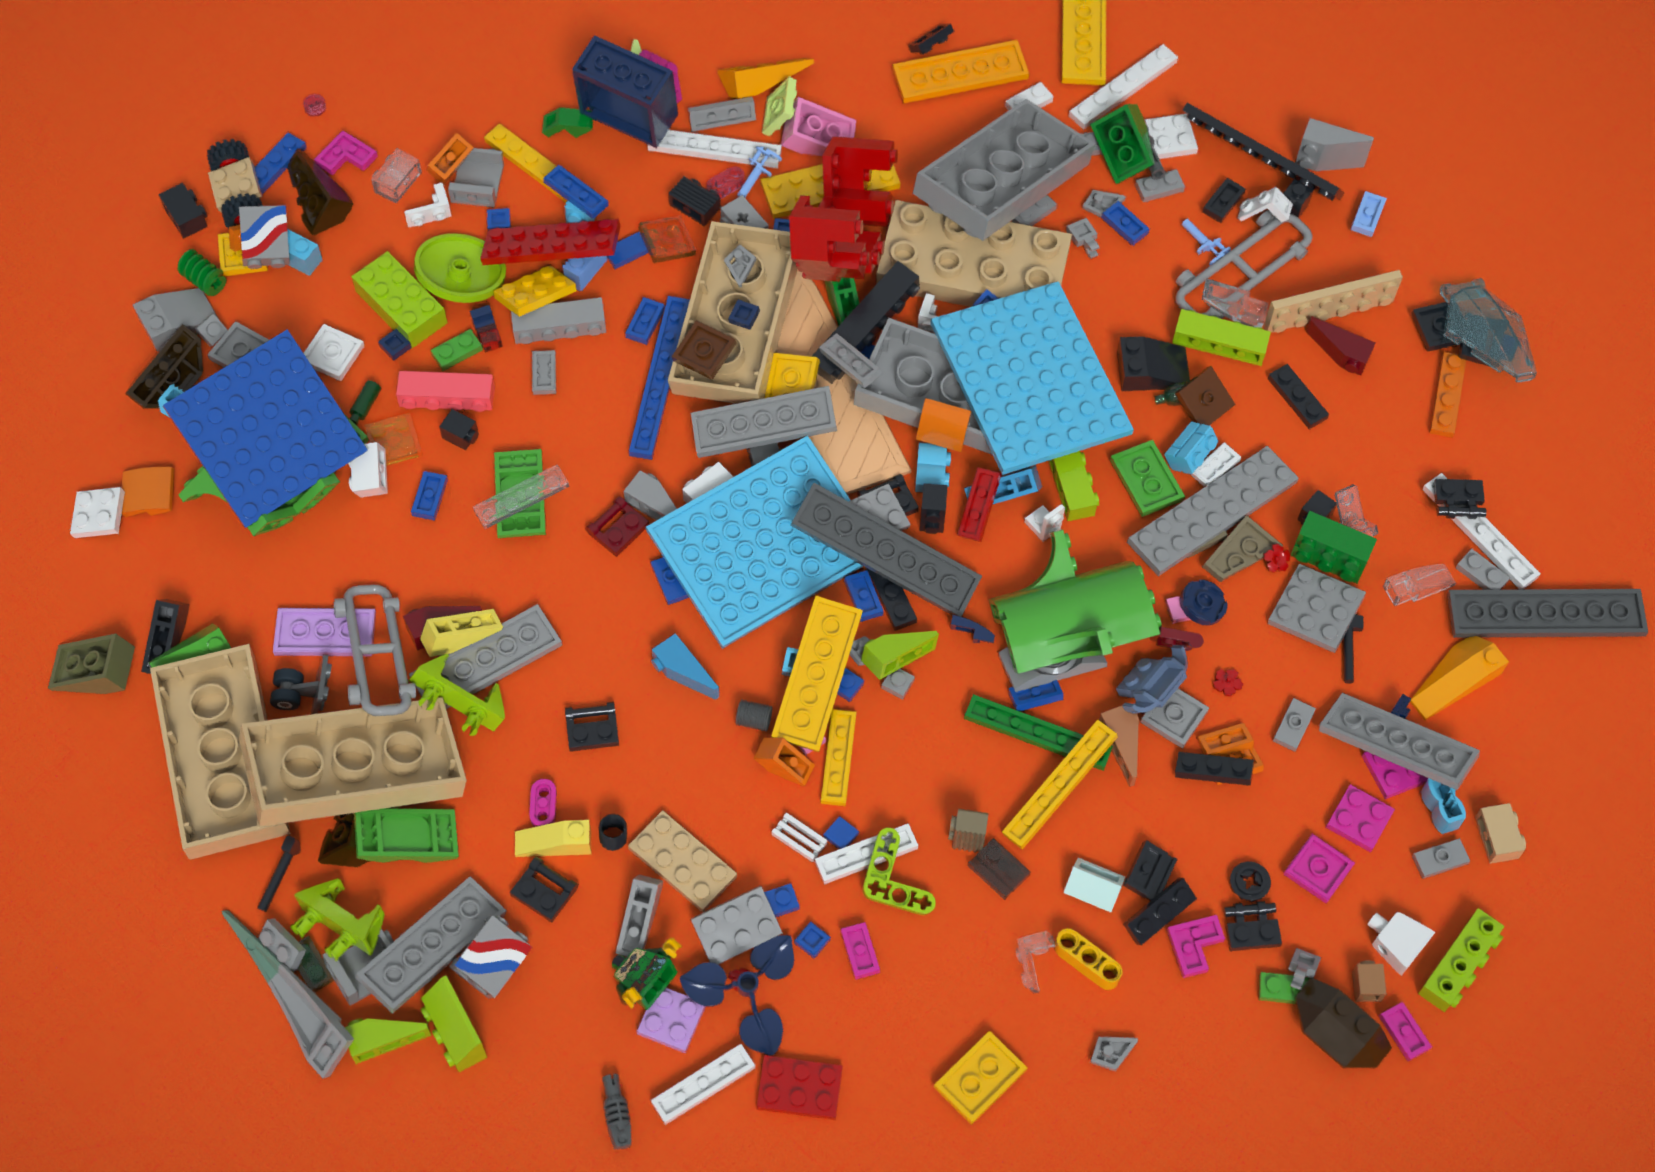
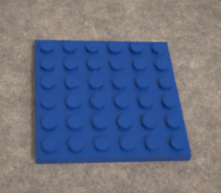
M288 329L163 405V408L244 528L259 520L258 518L261 515L274 511L312 487L320 478L331 475L368 451Z

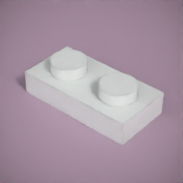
M1040 82L1006 100L1005 107L1010 110L1027 99L1042 108L1053 102V95Z

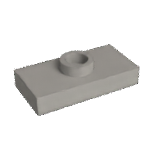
M555 350L532 351L533 395L556 394Z
M1293 698L1273 742L1296 752L1316 708Z
M1460 838L1412 855L1422 879L1470 863Z

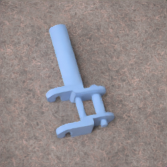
M756 146V154L753 158L748 159L751 162L750 165L753 166L754 164L756 167L745 181L737 196L743 195L746 198L761 173H766L767 176L771 177L772 173L763 168L767 158H777L778 161H781L782 158L769 149L765 151L762 146ZM762 153L763 155H765V157L763 158L762 162L759 163L757 162V159Z
M1189 219L1183 221L1182 226L1202 245L1197 250V254L1200 255L1202 252L1211 250L1217 256L1210 262L1209 266L1230 252V247L1225 248L1220 243L1221 238L1214 239L1212 242ZM1217 246V247H1218L1219 249H1221L1222 251H1221L1220 253H1218V252L1214 249V247Z

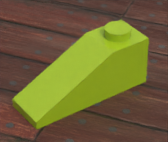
M937 631L882 635L875 640H869L864 645L861 661L880 680L935 650L939 633Z
M356 1019L344 1027L354 1038L349 1050L355 1064L431 1036L427 1024L417 1022Z

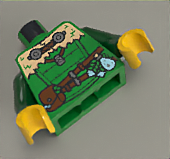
M671 937L663 944L662 948L646 950L636 948L627 958L617 955L612 961V968L617 970L614 973V977L618 982L616 990L621 1003L632 1009L637 1002L648 1011L678 972L670 958H676L677 954L675 952L682 945Z

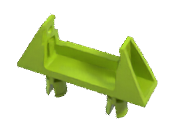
M447 653L419 666L409 679V682L415 683L416 686L424 690L419 700L420 707L428 700L426 710H432L437 699L443 697L444 703L468 716L462 726V731L464 732L471 725L469 736L477 734L480 724L494 732L505 719L499 684L495 683L490 689L488 696L484 698L485 701H482L441 676L446 664L445 662L449 657Z
M339 878L296 893L294 896L306 914L301 916L290 927L301 938L317 922L324 924L339 934L340 937L325 949L326 954L330 958L333 957L336 962L350 946H356L371 956L374 952L385 914L381 906L376 905V908L369 914L366 913L357 920L354 915L334 903L338 894L345 889Z

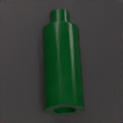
M366 381L349 411L351 414L350 420L355 425L358 424L359 420L366 418L381 391V387L373 381Z

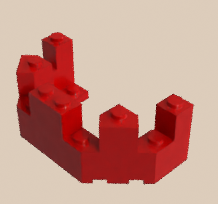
M835 136L830 140L822 155L824 197L819 207L810 205V196L801 195L789 216L791 259L793 262H796L799 272H803L802 277L804 279L840 282L842 277L864 279L865 273H872L875 265L879 264L880 255L884 254L885 248L884 241H881V232L863 231V225L888 227L890 214L893 213L894 201L892 200L891 192L867 190L868 182L871 181L872 170L890 171L893 164L897 163L898 150L894 149V141Z

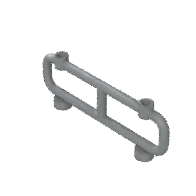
M1269 210L1265 211L1256 221L1261 229L1196 277L1190 270H1185L1179 275L1176 283L1181 288L1175 297L1176 304L1180 309L1195 311L1185 301V296L1232 261L1249 280L1220 302L1214 303L1207 312L1200 313L1216 316L1220 319L1224 318L1228 312L1226 310L1228 306L1295 257L1297 260H1301L1308 253L1306 248L1310 245L1313 238L1311 230L1298 217L1290 214L1289 219L1284 222L1291 223L1303 235V240L1294 243L1287 252L1259 273H1256L1239 255L1282 224Z
M358 585L349 588L344 593L343 598L334 599L335 618L346 617L357 679L356 685H348L349 705H360L361 703L363 710L373 716L399 715L410 708L411 698H416L415 683H408L395 612H399V598H392L390 591L381 585ZM367 594L382 596L383 610L386 615L391 643L361 645L353 601L354 596ZM393 653L399 685V697L401 699L400 704L375 706L371 703L363 660L364 654Z

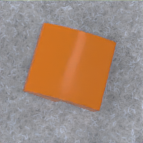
M925 398L916 440L962 452L971 411Z
M147 467L124 471L122 489L125 491L122 515L129 517L147 512L154 516L172 511L174 469L172 467Z
M1244 723L1198 736V742L1204 755L1254 760L1253 774L1263 771L1264 765L1254 749V740Z

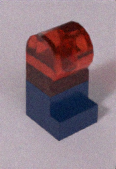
M490 305L470 311L473 327L484 352L503 347Z

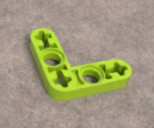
M887 827L882 829L876 837L862 891L864 896L871 901L918 915L929 914L936 904L935 898L930 892L889 880L899 847L900 836L893 828ZM888 833L891 834V839L895 840V843H890L887 852H892V856L886 852H877L878 848L883 850L885 841L881 837H885ZM883 857L888 861V868L885 871H879L875 868L874 861L876 858ZM877 882L878 888L883 890L887 888L886 885L891 886L887 893V900L883 899L885 893L877 892L875 895H872L868 885L870 886ZM895 889H901L905 892L906 899L904 902L897 903L893 900L892 892ZM911 892L915 893L913 899L921 900L923 896L926 897V902L930 903V907L926 906L922 910L920 909V904L912 902L911 907L907 906L911 899Z

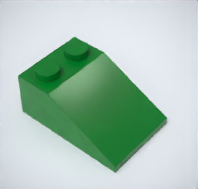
M1126 104L1090 124L1116 184L1155 165L1147 126L1137 104Z

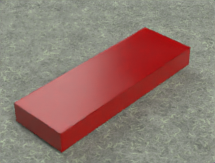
M977 467L957 535L959 537L982 542L1001 473Z

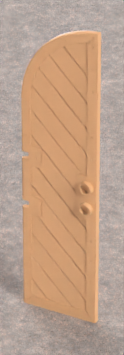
M797 270L776 353L811 357L838 327L812 279H804L802 277L803 272ZM846 373L841 379H836L832 384L817 374L814 389L829 386L837 431L809 436V438L846 494L848 495L892 480L898 474H902V476L910 474L912 470L884 416L854 405L855 389L858 383Z

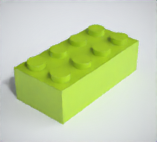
M388 251L351 276L355 291L392 330L397 329L411 343L412 348L447 324L444 308Z

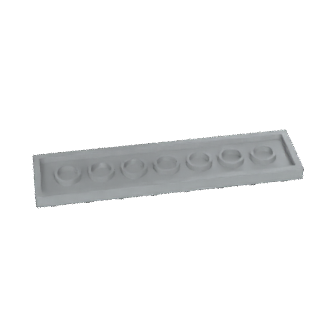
M1266 446L1130 536L1127 543L1157 576H1160L1208 541L1243 520L1246 515L1249 516L1295 485L1299 478Z

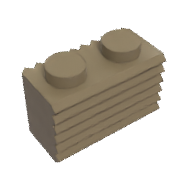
M958 809L957 816H952L948 838V840L953 841L952 847L954 850L958 848L959 850L963 849L969 852L973 850L974 853L978 851L979 854L982 852L989 813Z

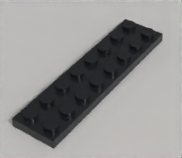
M1186 103L1183 111L1187 113L1186 118L1199 126H1202L1203 123L1206 124L1205 129L1218 137L1224 134L1223 139L1236 147H1239L1240 144L1243 145L1242 150L1255 158L1259 155L1263 156L1261 160L1275 169L1277 166L1282 167L1280 171L1293 179L1297 176L1300 177L1299 182L1313 190L1315 187L1319 188V193L1333 201L1334 198L1341 200L1345 192L1337 186L1189 103Z

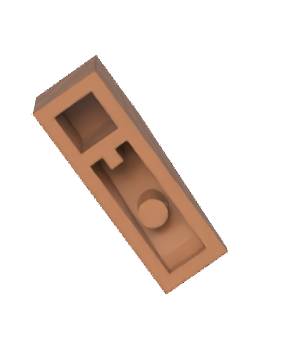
M1122 706L1101 713L1099 721L1118 735V738L1111 745L1113 746L1112 752L1129 787L1134 786L1137 778L1139 718L1137 713H1129Z

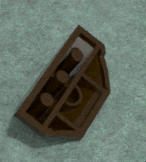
M182 324L138 374L125 394L143 409H159L158 400L170 385L174 384L178 389H182V392L190 389L203 374L201 339Z
M1309 978L1294 997L1302 1033L1342 1068H1377L1392 1049L1381 1025L1341 990L1314 978Z

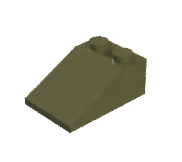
M117 634L58 645L48 689L51 691L97 694L124 691L135 646Z

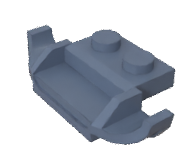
M1183 645L1171 647L1172 657H1163L1161 660L1141 658L1136 663L1135 667L1116 688L1119 696L1132 697L1136 700L1134 704L1124 703L1122 707L1125 711L1135 714L1148 712L1155 707L1162 708L1187 678L1188 662Z

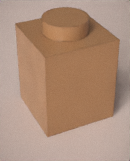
M1370 960L1361 961L1352 971L1355 1002H1381L1386 995L1383 964H1375L1374 961Z

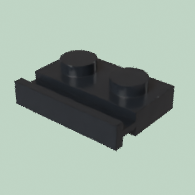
M1147 840L1144 841L1123 886L1143 898L1154 899L1164 890L1177 858H1172L1164 850Z

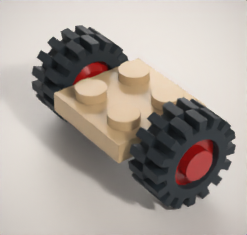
M225 139L223 143L218 141L216 146H210L211 150L208 149L207 151L211 170L208 175L216 206L222 212L224 223L228 230L229 227L240 225L239 207L262 206L260 201L262 194L253 161L249 157L246 145L239 140L235 143V139H230V142H227V139Z

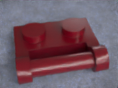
M620 496L613 501L614 504L594 523H589L585 527V530L591 537L616 557L649 525V521L629 506ZM619 511L624 513L604 534L600 531Z
M1165 627L1159 628V635L1150 637V640L1157 641V646L1171 647L1183 645L1185 651L1199 648L1204 642L1203 637L1198 633Z

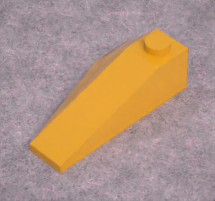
M809 58L776 62V65L774 63L757 64V68H754V66L732 67L718 70V75L728 96L742 99L764 92L812 65L814 60Z
M1477 636L1467 637L1451 648L1412 697L1410 703L1425 721L1501 675L1509 661L1493 642Z

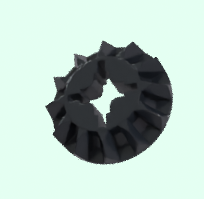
M1243 862L1233 869L1229 883L1233 893L1240 896L1241 900L1246 899L1253 902L1262 899L1268 893L1271 879L1267 870L1260 864ZM1254 874L1253 883L1256 886L1252 885L1248 890L1245 889L1246 881L1243 879L1248 880Z

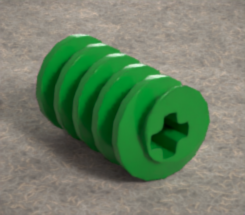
M190 249L186 251L179 260L177 267L179 274L204 291L208 296L217 295L225 287L227 279L223 276V271L216 268V265L210 263L208 259H204V256L198 254L196 250Z

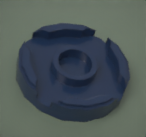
M1207 580L1189 582L1180 595L1181 608L1186 616L1193 622L1201 625L1218 623L1226 614L1228 606L1227 600L1225 601L1223 597L1224 593L1222 590Z

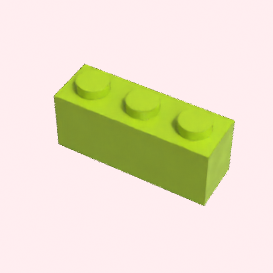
M1078 451L1049 460L1048 462L1061 503L1065 507L1064 512L1067 521L1095 516L1096 508L1099 506V497L1096 492L1093 493L1091 487L1093 480L1091 473L1086 472L1084 453Z

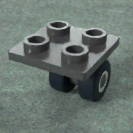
M323 655L317 670L316 681L303 683V674L295 669L282 668L276 670L273 676V684L279 689L272 691L270 704L280 710H295L300 706L301 696L313 698L311 715L317 714L318 711H323L324 702L327 701L329 687L326 686L327 680L330 678L332 664H327L328 655Z

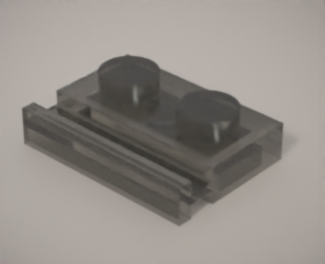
M994 838L974 859L968 862V867L1004 900L1030 876V871Z

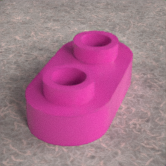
M540 779L531 787L529 816L534 827L554 823L556 819L557 791L554 783L548 779ZM542 792L549 793L546 797L540 796ZM541 815H546L547 819L541 821L539 820V817Z

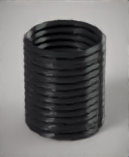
M617 814L606 815L599 824L600 843L607 850H619L625 845L627 840L626 821ZM616 827L622 830V834L612 838L606 836L604 831L608 828Z

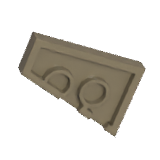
M1246 515L1202 567L1219 582H1222L1262 560L1264 557L1263 553H1266L1267 550H1272V545H1283Z

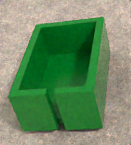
M1309 511L1291 556L1302 563L1312 564L1323 572L1333 573L1347 582L1357 584L1377 539Z

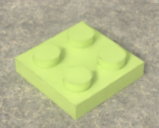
M788 77L767 97L762 129L763 134L770 136L776 130H779L787 119L790 120L795 111L793 103L797 95V90H795L797 80Z

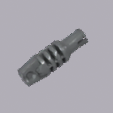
M611 1074L602 1078L606 1095L603 1107L607 1130L614 1150L626 1149L631 1146V1122L627 1099L621 1094L619 1075L613 1074L611 1079Z

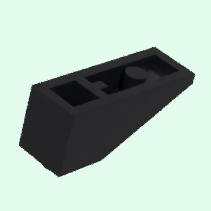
M169 599L156 600L141 672L151 674L150 668L152 667L148 662L179 644L185 629L190 604Z

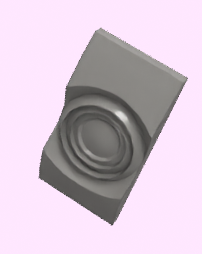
M1008 647L999 652V658L1015 692L1051 683L1054 680L1058 681L1107 667L1108 664L1104 656L1097 655L1059 662L1017 674L1014 672Z

